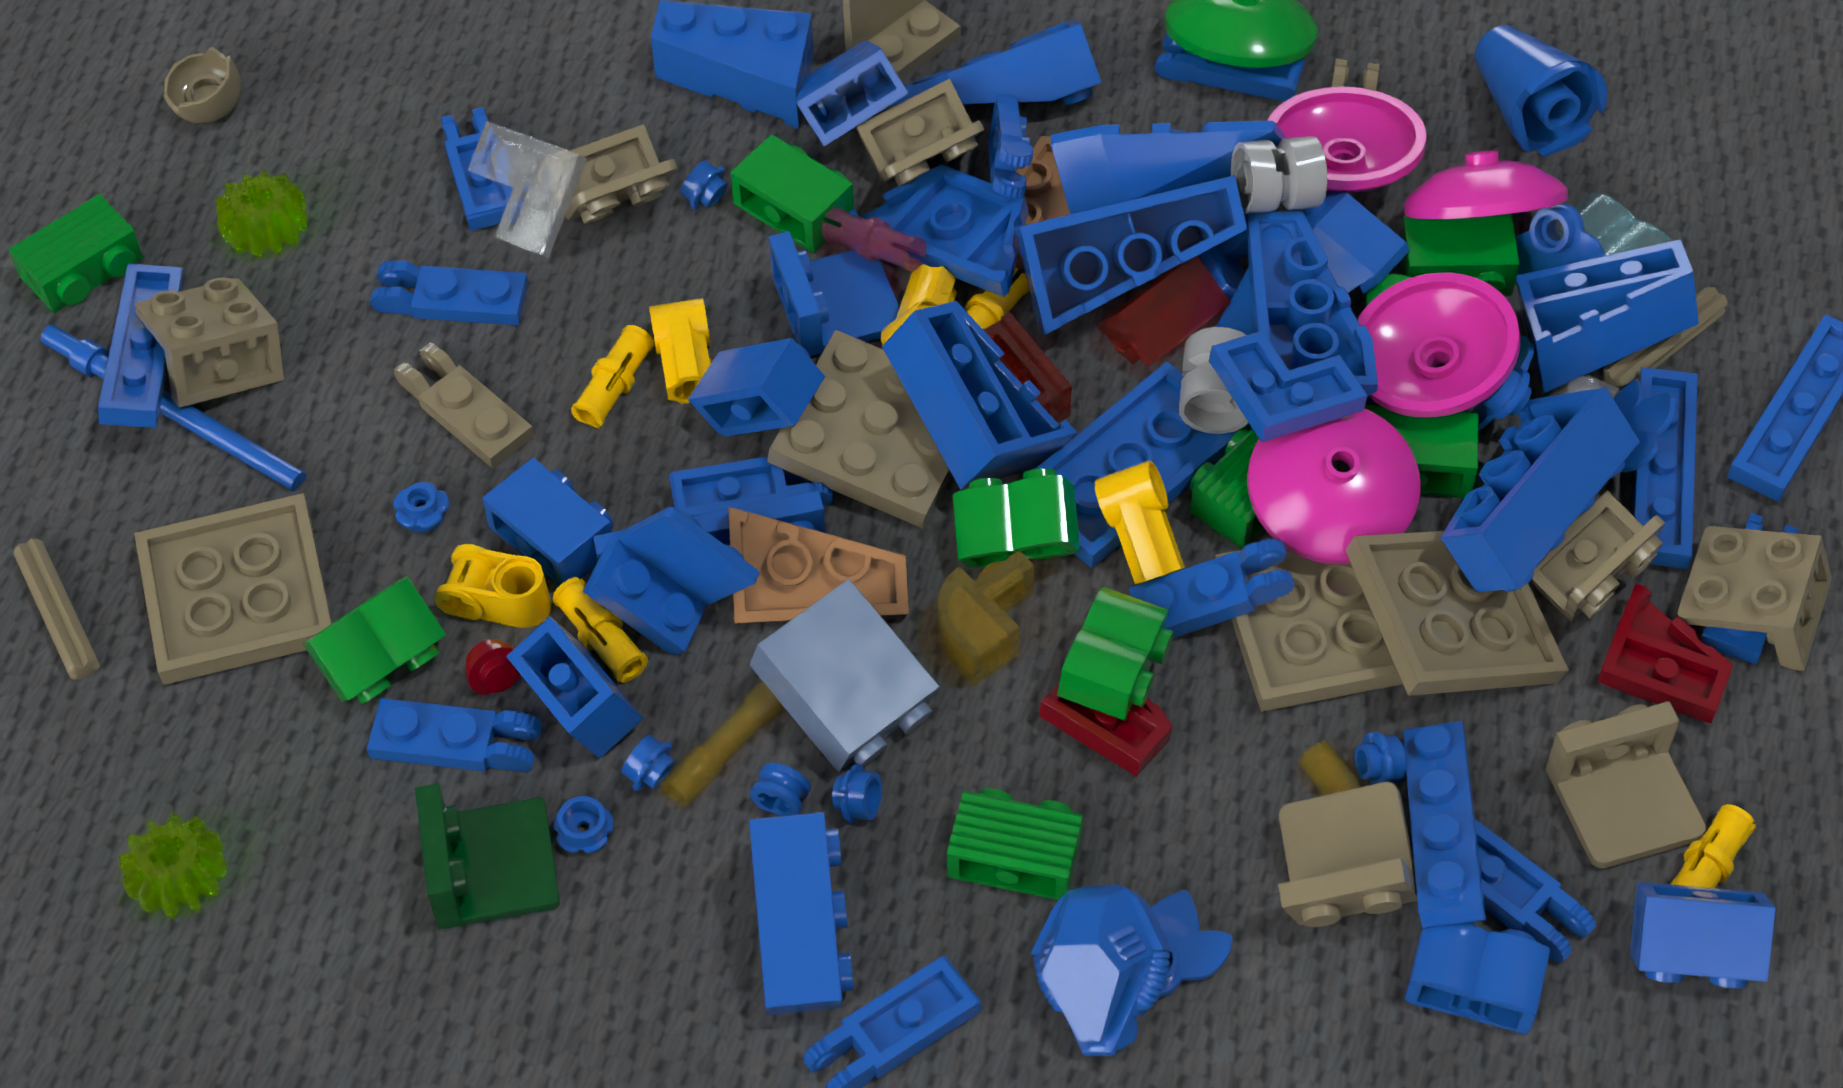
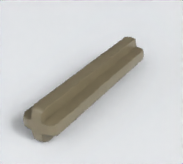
M1706 287L1696 294L1698 325L1606 365L1603 369L1604 374L1601 376L1602 383L1618 394L1634 379L1638 380L1641 367L1657 368L1724 314L1725 306L1728 304L1725 295L1719 294L1715 287Z
M31 538L27 543L18 544L13 554L69 677L78 681L86 676L98 672L100 664L43 541Z

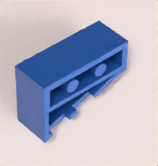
M660 0L651 34L656 78L709 97L714 95L741 104L742 109L753 113L759 110L784 119V124L799 129L802 111L796 104V98L803 79L810 75L814 56L812 13Z
M1681 239L1515 276L1523 328L1526 337L1533 341L1535 346L1533 361L1543 393L1699 324L1694 273Z
M957 301L915 310L882 345L960 490L969 488L968 484L973 480L982 478L1000 479L1034 469L1078 433L1066 419L1059 425L1036 400L1041 392L1030 380L1024 385L1021 384L999 360L1005 353Z
M824 812L749 819L767 1015L842 1008L841 992L854 991L850 953H837L835 929L848 928L844 890H831L829 867L842 866L838 829L826 830Z

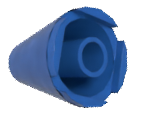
M1509 25L1493 28L1481 38L1476 47L1475 62L1514 140L1523 150L1529 153L1530 151L1538 150L1541 156H1548L1575 146L1593 130L1588 123L1596 110L1603 113L1607 104L1608 87L1602 74L1592 65Z

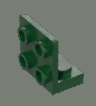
M439 783L415 787L427 896L438 930L551 910L560 906L547 807L542 797L458 811L456 804L446 806Z

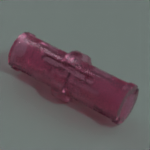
M834 208L825 217L839 222L841 227L839 228L826 222L822 224V235L825 240L857 250L859 256L870 261L883 259L901 266L905 270L914 271L921 266L922 262L909 257L907 251L923 257L926 255V243L923 238L893 230L888 222L876 217L866 220L847 213L840 208Z

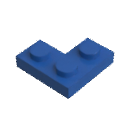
M1263 331L1211 346L1209 363L1261 442L1364 411L1367 394L1340 355L1288 370Z

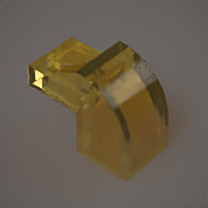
M1017 551L1003 562L995 561L989 564L975 581L959 566L947 577L941 587L938 598V635L940 646L949 662L973 687L1019 656V626L1006 613L1033 595L1034 565L1020 551Z

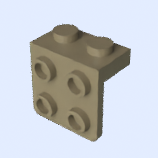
M950 78L855 127L883 183L895 178L898 186L904 185L931 170L927 161L939 155H942L945 163L973 150L978 146L975 137L984 131L980 120L974 123L971 122Z
M644 124L548 158L544 162L567 220L569 221L581 216L584 224H589L614 213L612 208L617 207L621 201L629 198L633 206L657 199L662 196L661 190L670 186L668 181L678 170L674 159L659 163Z
M1606 491L1589 510L1580 515L1564 533V541L1554 550L1548 552L1533 570L1534 576L1530 582L1571 622L1582 612L1590 619L1615 596L1613 592L1620 585L1617 580L1625 572L1634 579L1658 556L1656 552L1664 544L1659 539V536L1666 523L1658 515H1655L1643 526L1621 503Z
M1669 701L1650 707L1644 704L1633 705L1624 709L1615 717L1593 723L1589 720L1576 721L1556 733L1545 770L1591 864L1597 868L1612 867L1688 845L1693 841L1700 840L1704 835L1706 825L1668 753L1680 722Z
M1382 782L1286 804L1280 809L1279 821L1290 882L1278 884L1282 909L1299 925L1307 927L1327 926L1340 921L1341 917L1363 912L1368 914L1388 913L1401 908L1402 904L1418 901L1415 868L1401 794L1393 783Z

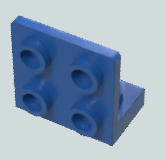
M789 231L768 236L773 282L796 343L805 348L810 356L823 353L835 330L867 342L881 338V332L884 327L896 319L899 305L874 246H867L810 261L806 250L797 252Z
M668 507L612 535L583 592L665 652L678 655L686 651L707 605L754 585L760 572L745 561L744 556L737 549L721 543L701 528L699 522L692 515L677 510L674 507Z

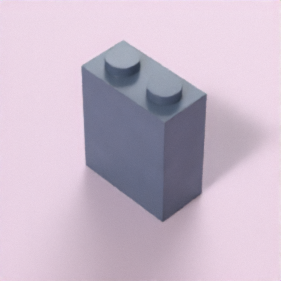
M847 579L760 642L749 664L839 773L854 761L863 767L872 762L888 747L884 738L899 727L907 734L922 724L933 712L928 705L940 687L850 579Z

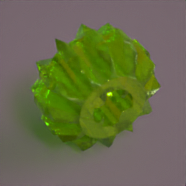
M265 168L258 177L251 178L243 172L242 182L239 184L225 183V195L216 198L217 205L215 210L218 217L217 226L220 235L224 237L226 243H231L232 248L236 250L238 255L250 249L251 253L259 260L265 252V248H271L272 251L280 256L282 242L298 245L299 231L307 230L308 217L305 210L307 205L304 194L299 190L298 185L292 184L286 173L273 177Z
M172 811L164 825L159 826L157 822L147 818L146 829L148 832L145 835L128 834L127 845L130 851L119 856V867L124 875L122 884L127 895L134 900H138L142 910L146 911L150 916L160 908H163L166 916L175 920L182 903L187 902L190 909L197 913L200 912L201 902L198 897L199 894L203 893L204 895L219 897L220 886L217 878L226 876L228 867L225 857L222 855L224 846L219 835L214 833L213 830L208 831L205 822L200 820L197 815L184 823L182 817Z

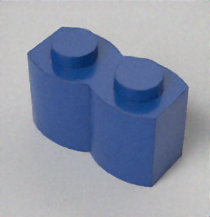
M1473 921L1422 928L1404 1000L1422 1007L1529 1034L1537 1014L1550 948L1536 942L1535 938L1526 932L1512 929L1502 932H1488L1476 926Z

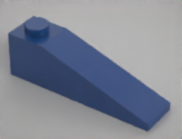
M1072 19L1011 42V49L1004 52L996 50L984 53L963 63L961 68L952 70V68L945 69L905 85L909 94L888 107H894L949 78L962 104L995 103L996 96L1001 94L1017 97L1018 102L1054 101L1062 98L1064 105H1069L1094 95L1091 86L1102 82L1081 23Z
M1275 121L1208 122L1202 126L1201 132L1171 129V123L1152 124V133L1120 134V125L1118 124L1098 125L1052 134L1051 147L1070 214L1229 177L1231 176L1232 153L1238 142L1270 140L1277 147L1279 142L1287 137Z
M1326 191L1323 204L1317 208L1285 210L1303 211L1328 257L1327 266L1339 288L1344 286L1347 293L1355 288L1363 294L1379 284L1410 251L1406 241L1348 193ZM1249 268L1238 286V291L1234 293L1216 327L1231 328L1241 331L1245 335L1252 334Z
M1303 211L1247 214L1252 334L1263 331L1288 370L1340 355L1367 394V397L1377 392L1378 378L1373 339L1366 326H1360L1350 308L1351 299L1344 286L1339 288L1327 266L1328 257Z

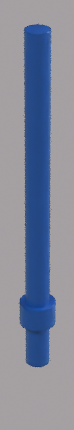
M53 324L48 325L43 330L41 342L67 357L71 367L88 377H92L95 374L104 379L109 357L107 349L90 339L79 340ZM163 390L160 407L161 414L293 492L305 481L306 473L195 407L188 405L179 408L171 398V393Z

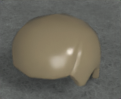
M210 47L205 54H191L174 63L164 79L163 97L173 112L182 119L191 123L212 124L228 115L238 103L242 91L239 70L230 56L226 57L216 48Z

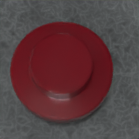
M488 639L478 643L470 650L465 661V677L470 687L476 693L487 696L491 693L503 692L520 678L521 674L506 657L515 647L499 639Z

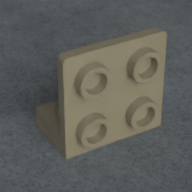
M843 0L845 52L860 42L867 40L881 47L901 80L961 37V26L926 0Z
M215 278L207 281L201 287L181 292L174 290L162 291L153 295L151 299L135 304L137 316L165 350L171 398L179 408L284 380L278 324L240 279Z
M1716 526L1705 528L1677 612L1678 617L1688 625L1767 633L1768 643L1775 645L1781 666L1805 671L1832 581L1822 536Z

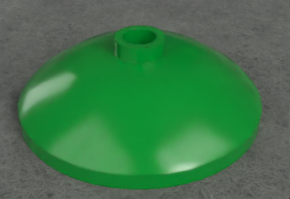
M1172 0L1166 8L1164 20L1166 32L1180 47L1210 61L1239 67H1275L1296 62L1312 52L1318 34L1315 20L1297 0Z

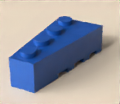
M1235 175L1015 228L1040 334L1044 335L1247 230Z
M1606 387L1528 400L1524 408L1518 413L1522 420L1518 429L1516 426H1512L1505 430L1499 440L1504 449L1503 454L1485 463L1479 473L1484 482L1483 487L1467 493L1441 536L1442 541L1476 592L1496 590L1512 592L1525 586L1533 578V570L1546 554L1564 541V533L1575 519L1593 506L1595 495L1605 483L1619 474L1625 467L1624 460L1640 441Z

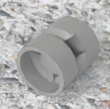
M1317 137L1283 138L1277 147L1270 140L1238 142L1235 145L1231 159V176L1235 175L1244 214L1273 212L1279 207L1280 202L1288 210L1317 208L1323 204L1327 189V166L1322 145Z
M1210 327L1191 334L1185 342L1179 415L1184 423L1193 429L1205 433L1224 434L1235 432L1247 425V419L1209 363L1211 346L1246 336L1243 332L1226 327Z

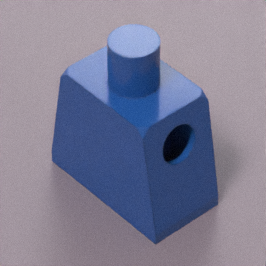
M865 40L803 79L796 98V104L822 144L826 146L909 94L881 47Z

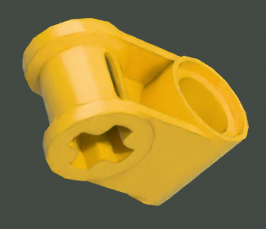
M472 544L458 545L451 555L453 568L446 584L440 585L434 594V602L446 614L471 620L482 619L517 628H530L539 625L546 620L552 608V601L541 565L535 559L528 556H516L491 551Z

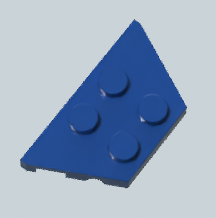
M940 165L920 175L914 182L900 185L882 194L885 201L884 205L861 217L853 209L840 218L844 230L860 240L922 265L925 264L929 267L943 266L957 279L1005 297L1010 290L1020 249L1015 228L1026 224L1029 211L1025 197L1016 199L1003 197L994 192L991 183Z

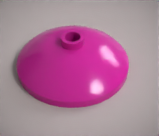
M1329 87L1304 92L1280 104L1267 120L1275 121L1287 138L1317 137L1322 145L1326 159V191L1362 192L1389 185L1411 172L1421 161L1426 149V129L1424 123L1411 107L1390 95L1364 88Z
M1479 151L1465 154L1466 164L1454 166L1434 174L1408 196L1403 203L1406 217L1418 219L1493 216L1542 209L1564 203L1568 200V189L1559 179L1531 164L1499 161L1498 151Z
M1430 273L1401 281L1374 298L1357 319L1360 326H1366L1374 345L1378 389L1377 392L1368 397L1380 406L1406 416L1440 417L1458 413L1479 404L1491 396L1506 381L1519 355L1520 331L1515 312L1510 303L1497 289L1488 283L1463 274ZM1439 364H1446V365H1444V366H1442V367L1433 368V367H1435L1436 365H1439Z
M1365 408L1364 411L1265 442H1261L1258 439L1252 452L1247 472L1250 502L1265 530L1273 539L1276 538V540L1284 542L1285 548L1303 558L1324 564H1351L1345 549L1354 536L1405 533L1419 504L1420 474L1412 450L1402 435L1390 423ZM1335 460L1344 461L1348 464L1350 471L1339 472L1332 466L1331 462Z

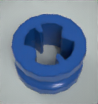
M764 764L759 772L760 782H756L750 790L752 801L759 808L781 816L799 815L802 810V802L800 800L806 799L811 791V784L807 778L800 772L783 764Z

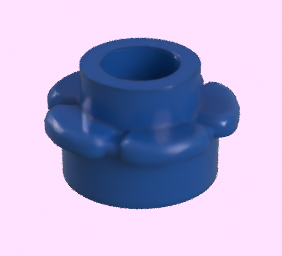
M703 160L689 173L681 186L680 194L690 201L689 204L692 209H696L701 203L710 209L724 195L728 184L722 180L725 175V168L723 166L715 168L708 161Z
M415 483L407 489L401 490L396 495L393 502V507L397 511L395 518L401 526L411 531H431L437 528L445 518V513L449 509L448 496L444 491H438L432 483ZM418 503H425L423 506L416 507Z
M1369 732L1364 736L1362 744H1359L1354 752V766L1359 778L1370 780V785L1382 782L1399 783L1402 781L1406 772V754L1402 742L1397 736H1384L1381 732Z
M647 735L630 753L621 769V773L634 782L633 790L640 791L646 784L655 790L668 777L676 763L669 756L672 750V744L669 741L661 743L652 735Z
M855 764L851 770H847L845 775L837 777L833 787L832 800L834 808L837 811H841L844 820L854 824L856 819L873 820L876 817L882 800V781L877 772L865 771L862 765Z
M588 796L574 797L565 802L554 820V830L559 834L557 835V842L564 850L570 853H577L579 850H583L585 853H594L606 845L608 841L607 835L614 828L611 813L604 809L598 800ZM581 824L589 825V829L583 832L578 830V827Z

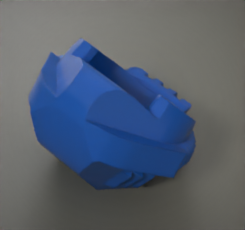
M1120 884L1090 885L1068 890L1051 910L1030 955H1035L1036 977L1038 978V984L1041 985L1040 991L1044 993V998L1048 999V1004L1052 1005L1054 1011L1064 1013L1083 1055L1115 1056L1117 1051L1135 1041L1138 1034L1136 1016H1144L1148 1009H1151L1154 1003L1158 1001V996L1162 994L1161 989L1165 987L1164 982L1167 980L1169 972V952H1172L1153 910L1142 896Z

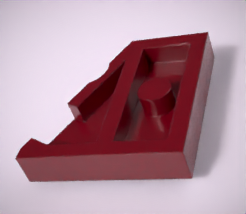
M1635 583L1597 682L1655 704L1669 701L1674 711L1712 724L1733 665L1713 647L1703 644L1697 638L1696 632L1680 617L1671 621L1649 601L1652 592L1645 586Z
M1059 683L1043 698L1040 704L1039 717L1136 777L1169 742L1173 727L1159 705L1154 704L1148 697L1143 707L1133 704L1125 720L1057 696Z

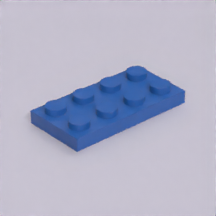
M1168 362L1153 372L1036 468L1056 470L1057 475H1063L1074 484L1080 551L1073 554L1090 568L1095 567L1121 545L1116 528L1110 527L1100 509L1095 491L1096 479L1150 460L1155 464L1161 475L1169 504L1190 486L1193 476L1203 464L1210 462L1215 465L1225 455L1228 442L1237 432L1224 434L1205 433L1193 429L1184 423L1179 415L1181 380L1183 376L1179 370Z

